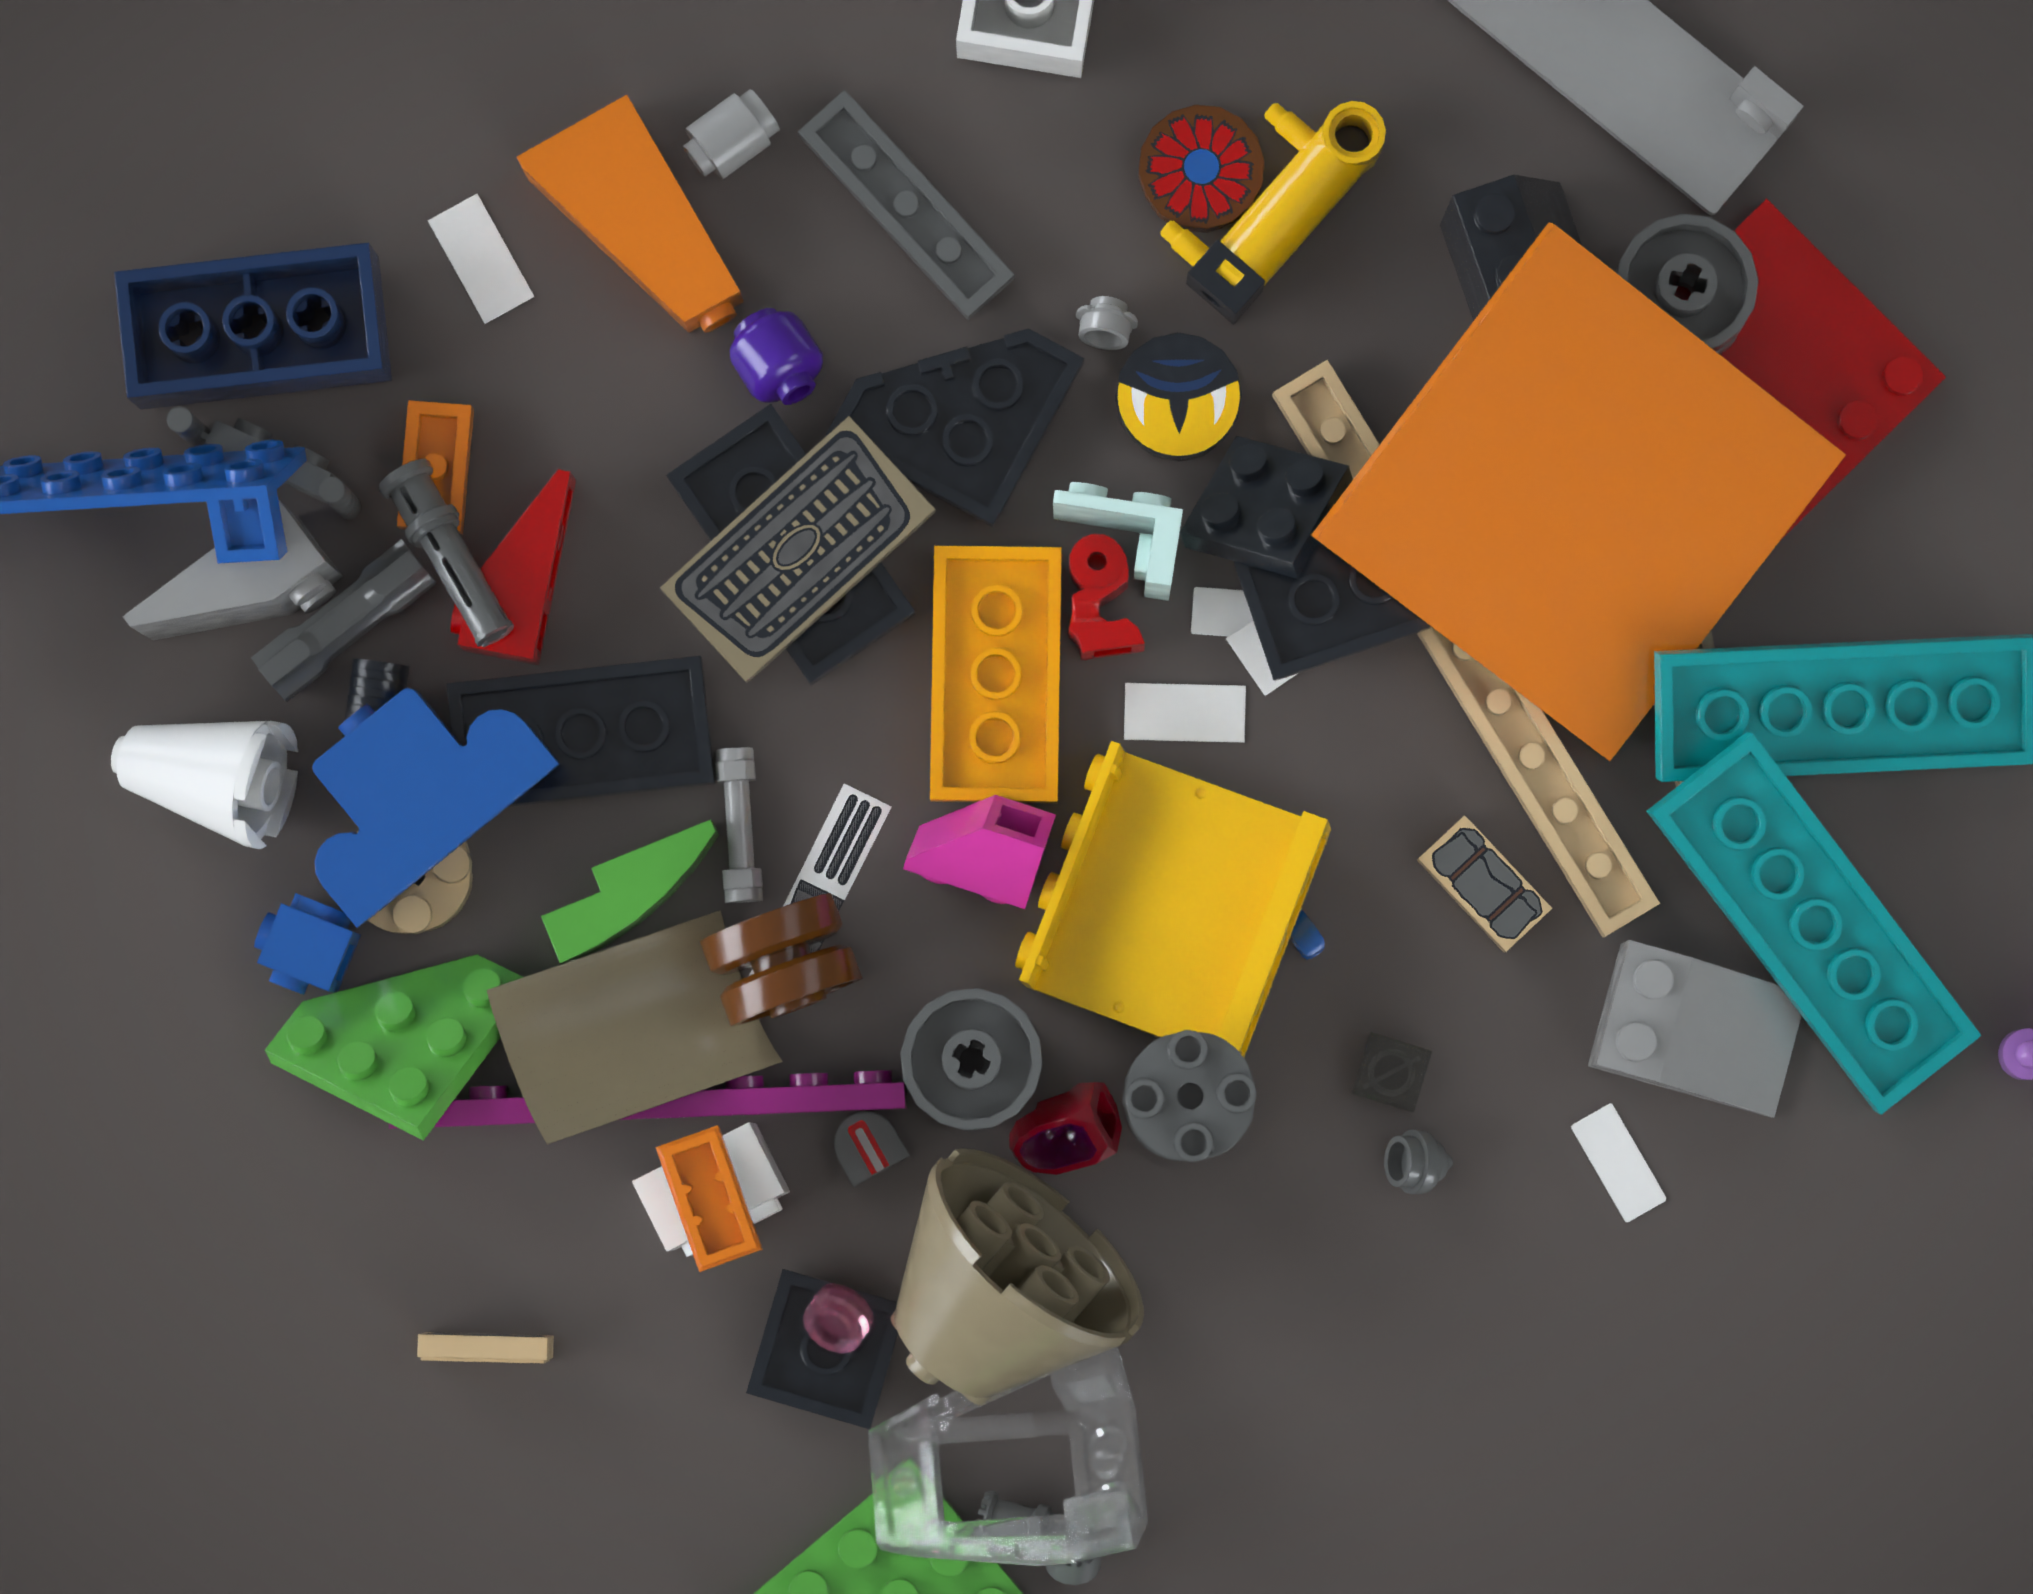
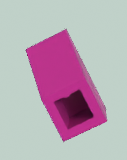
M993 795L920 825L903 869L919 874L926 880L936 884H949L980 894L987 900L997 904H1010L1025 909L1040 868L1056 814Z

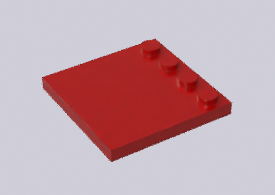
M1766 198L1734 230L1752 253L1759 280L1755 307L1732 346L1723 352L1721 356L1846 454L1782 537L1783 539L1946 376ZM1677 286L1674 295L1681 300L1688 301L1691 292L1683 286Z

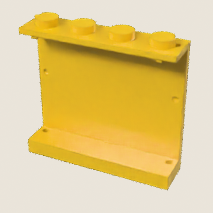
M1111 741L1106 755L1097 753L1089 767L1084 789L1092 792L1083 815L1074 812L1065 829L1061 848L1068 850V854L1060 874L1051 872L1043 886L1038 908L1046 911L1037 934L1027 932L1019 948L1015 967L1022 970L1019 981L1029 989L1157 1037L1184 1030L1214 1034L1229 1042L1245 1057L1331 832L1328 819L1303 811L1302 816L1290 813L1126 753L1121 744Z

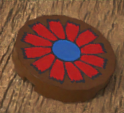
M1192 105L1172 111L1152 127L1141 148L1138 178L1146 200L1151 204V208L1160 219L1167 223L1175 221L1183 229H1188L1192 232L1209 233L1222 229L1223 226L1230 225L1235 220L1240 219L1254 203L1262 187L1264 157L1257 136L1242 118L1221 107Z

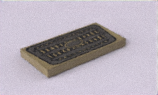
M848 416L664 583L660 589L748 684L925 523L936 510L852 418Z

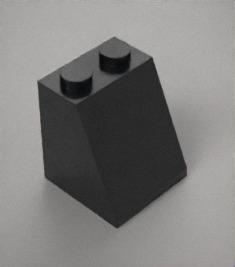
M1514 174L1452 195L1440 227L1473 321L1548 222L1558 226L1582 245L1560 182Z

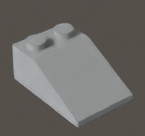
M279 500L288 551L280 560L218 564L214 547L122 617L131 628L154 641L293 615L301 608L307 614L322 606L336 593L332 585L343 576L299 517Z
M1628 940L1620 944L1588 1067L1774 1118L1802 1015L1777 984L1693 957Z

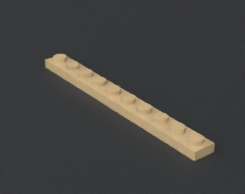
M1328 359L1275 390L1272 394V397L1307 454L1349 465L1353 479L1380 445ZM1434 628L1417 633L1602 938L1659 905L1660 902L1543 711Z

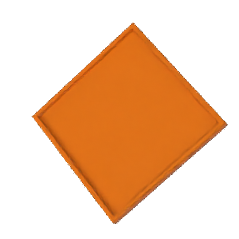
M1548 222L1311 536L1600 755L1611 761L1655 704L1654 651L1690 650L1699 647L1846 454L1558 226Z

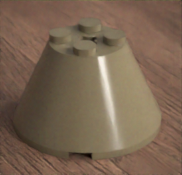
M961 1148L955 1149L946 1159L941 1157L930 1170L896 1310L890 1318L903 1343L910 1351L906 1358V1364L915 1376L930 1385H934L940 1380L952 1389L962 1393L974 1404L985 1405L996 1394L1127 1343L1143 1323L1144 1305L1139 1288L1127 1265L1102 1232L1096 1229L1089 1237L1076 1222L1063 1212L1070 1201L1032 1173L1006 1159L980 1150Z

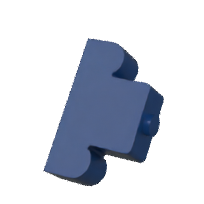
M403 689L376 712L367 703L338 727L345 737L316 759L312 766V770L317 778L359 828L358 833H338L325 840L318 849L314 861L316 876L323 888L356 928H358L560 765V762L524 719L506 710H490L478 716L470 725L466 737L467 744L463 746L417 690Z

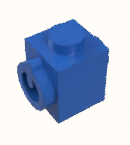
M295 893L290 906L281 903L277 915L268 912L263 919L254 944L255 948L262 950L257 963L273 969L269 979L270 982L305 995L308 985L311 984L335 993L340 989L361 934L348 929L351 920L344 912Z

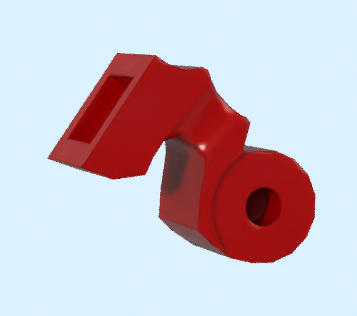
M1090 534L1082 537L1074 545L1069 560V574L1072 583L1079 590V592L1072 595V616L1068 631L1069 639L1077 645L1081 660L1144 652L1145 642L1136 625L1127 618L1107 621L1101 617L1100 613L1101 607L1128 589L1129 569L1124 551L1113 538L1105 534Z

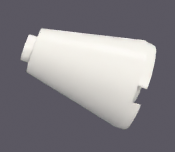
M276 721L139 725L132 727L125 736L118 738L111 755V767L113 772L117 773L119 784L123 788L243 846L262 849L266 845L261 839L264 835L277 837L286 822L292 806L298 771L287 769V750L298 752L297 739L294 731L288 724Z

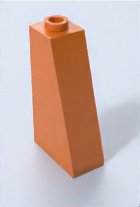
M628 95L619 98L516 157L528 180L688 333L700 326L704 333L711 332L725 325L737 315L734 307L744 302L741 292Z

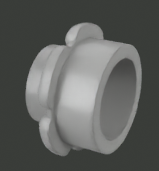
M1109 296L1095 297L1091 300L1090 305L1081 306L1076 312V318L1080 320L1079 339L1089 346L1104 350L1125 348L1128 345L1132 329H1136L1138 326V320L1131 312H1127L1128 305L1124 301Z

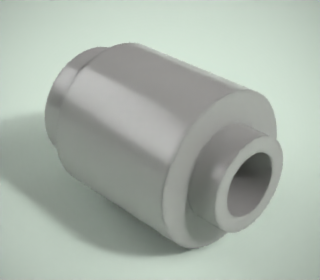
M749 89L741 96L735 93L731 94L687 126L685 131L690 141L682 147L693 165L704 177L713 171L723 180L770 146L769 138L777 133L780 128L762 100L753 90Z

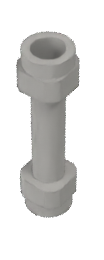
M750 747L715 750L717 783H724L729 870L722 871L725 903L763 901L762 869L755 868L749 787V782L756 781L754 751Z

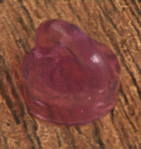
M835 1283L824 1285L814 1296L803 1315L804 1327L809 1336L819 1346L837 1353L852 1352L858 1348L867 1335L874 1319L873 1312L865 1299L845 1285Z

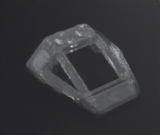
M1113 1348L996 1394L987 1401V1403L992 1402L1051 1375L1052 1388L1066 1410L959 1417L983 1405L974 1404L962 1393L954 1391L941 1399L935 1393L868 1430L876 1543L880 1549L911 1557L1028 1566L1075 1563L1136 1549L1148 1524L1136 1409L1119 1348ZM1070 1436L1076 1496L1063 1499L1065 1514L957 1522L945 1521L938 1444Z

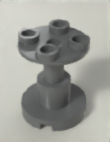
M1184 1030L1158 1038L1137 1056L1125 1077L1122 1103L1128 1127L1135 1138L1146 1149L1164 1159L1196 1162L1223 1154L1242 1138L1253 1118L1257 1091L1249 1065L1234 1046L1214 1034Z

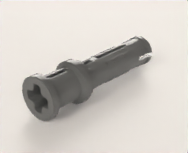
M427 459L409 462L389 473L380 482L378 489L384 498L392 499L406 523L407 528L404 535L408 542L414 544L417 548H424L444 583L448 594L452 597L472 632L477 646L485 647L507 636L514 629V624L508 619L486 581L482 570L478 567L457 530L460 523L459 512L454 505H447L430 477L433 473L432 465Z

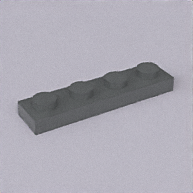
M845 89L798 131L801 140L967 321L1015 280V274Z

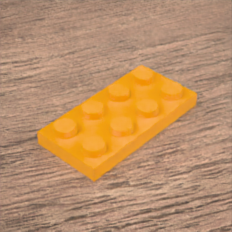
M934 545L930 802H979L993 795H998L1019 803L1058 804L1062 547Z

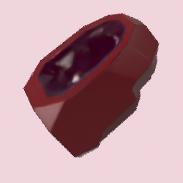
M1104 1082L1078 1083L1068 1092L1037 1102L1035 1110L1017 1120L1009 1134V1149L1022 1167L1035 1173L1058 1175L1096 1165L1118 1151L1122 1125L1117 1104Z

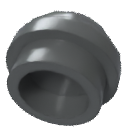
M1408 1130L1402 1136L1393 1137L1389 1141L1384 1155V1170L1389 1183L1394 1187H1400L1408 1194H1424L1432 1191L1453 1166L1452 1157L1446 1153L1442 1144L1424 1130Z

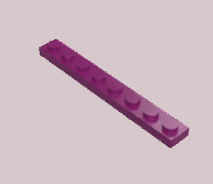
M892 1070L853 1072L854 1084L828 1085V1073L789 1074L790 1087L764 1088V1075L741 1076L725 1082V1089L701 1090L619 1120L907 1109L906 1085L904 1082L892 1083ZM507 1086L468 1087L469 1100H453L434 1127L535 1124L523 1097H507ZM389 1123V1129H399Z

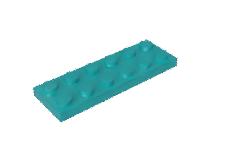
M2032 634L1654 651L1656 779L1661 782L1685 781L1746 732L1754 733L1785 776L2033 764Z
M1746 732L1646 811L1875 1112L1882 1115L1982 1036L1754 733Z

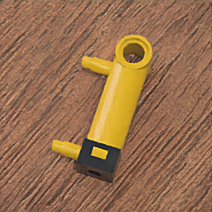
M1357 101L1339 104L1330 111L1324 124L1315 132L1292 111L1285 110L1279 103H1273L1265 112V119L1275 126L1276 132L1299 150L1287 166L1220 241L1217 239L1210 248L1191 231L1183 229L1175 221H1169L1161 230V236L1171 244V248L1193 266L1188 272L1186 284L1233 325L1260 296L1267 282L1366 171L1375 165L1385 142L1386 128L1383 118L1372 106L1365 102ZM1345 126H1357L1368 136L1369 145L1362 151H1346L1337 143L1335 133Z

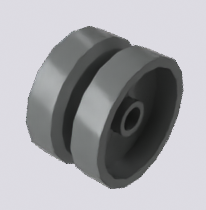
M1679 214L1656 220L1634 236L1615 271L1719 355L1732 346L1755 307L1759 279L1752 253L1735 231L1711 217ZM1677 286H1683L1691 292L1688 301L1681 300L1674 295Z
M979 988L949 991L927 1003L908 1026L900 1052L903 1081L916 1105L938 1123L964 1131L995 1128L1017 1116L1035 1094L1043 1066L1040 1038L1027 1014L1004 995ZM969 1048H976L983 1053L982 1056L985 1059V1063L978 1072L975 1070L974 1073H968L961 1067L960 1056Z

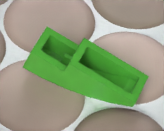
M710 819L592 867L591 869L601 892L541 916L559 963L564 964L605 948L637 927L670 899L696 870L719 837V833L712 820Z

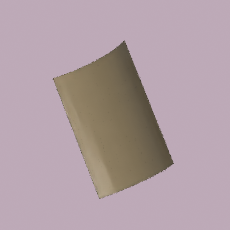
M721 910L487 990L495 1022L512 1071L532 1118L547 1145L783 1062L772 1046L759 1019L735 1027L730 1025L720 995L727 986L742 979L740 972L727 975L712 973L700 943L706 937L725 929Z

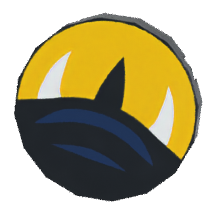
M1177 332L1154 337L1132 352L1120 371L1115 402L1120 424L1136 444L1140 445L1143 450L1154 457L1183 461L1202 457L1225 440L1237 422L1242 391L1237 370L1222 349L1203 337Z

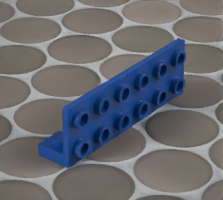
M265 440L246 446L245 451L223 452V447L220 444H204L185 450L183 455L163 456L160 448H142L130 451L120 459L102 460L100 452L76 453L65 457L63 462L42 463V458L36 455L16 457L5 461L3 466H0V514L207 501L218 564L280 560L288 551L277 489L307 461L305 447L284 448L283 441Z

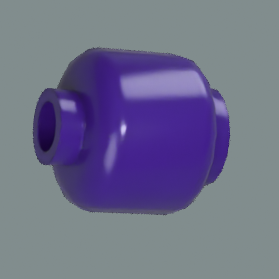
M765 308L749 315L736 327L734 331L735 339L730 346V361L754 398L764 403L782 401L784 405H792L812 393L816 386L814 379L818 376L823 366V354L803 321L796 314L789 311H777L774 308Z

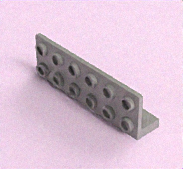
M1447 0L1708 215H1715L1804 107L1756 66L1750 70L1745 78L1741 77L1648 0Z

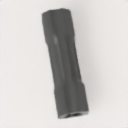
M401 539L365 567L356 582L304 623L285 630L252 656L251 659L271 686L288 702L324 674L330 662L388 616L401 613L437 583Z

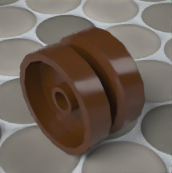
M831 893L814 896L766 912L725 928L700 941L712 973L727 975L748 968H752L754 974L727 986L720 995L732 1027L770 1015L773 1019L798 1011L827 999V994L863 979L851 947L836 945L812 953L809 946L835 935L843 925Z

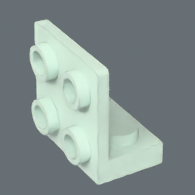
M1071 482L1069 491L1055 490L1053 519L1140 533L1134 579L1145 581L1144 597L1169 601L1183 509L1170 507L1172 500L1170 497L1153 493L1134 492L1132 501L1107 498L1108 489L1106 487L1089 483Z

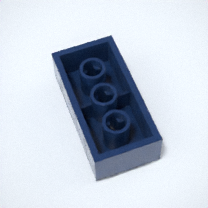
M369 242L114 272L127 398L140 410L392 381L379 256ZM322 307L330 317V320L323 323L321 330L313 332L308 325L304 326V322L313 320L315 309ZM259 315L267 324L266 328L260 330L258 337L250 339L241 331L251 327L252 316ZM195 322L203 330V333L196 338L194 344L187 346L179 340V336L188 334L189 324Z

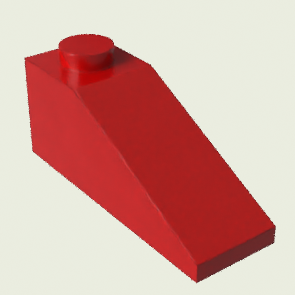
M558 469L480 568L508 619L514 624V629L501 640L485 647H478L472 632L456 604H454L450 632L459 635L457 645L465 652L539 666L576 479L570 471Z

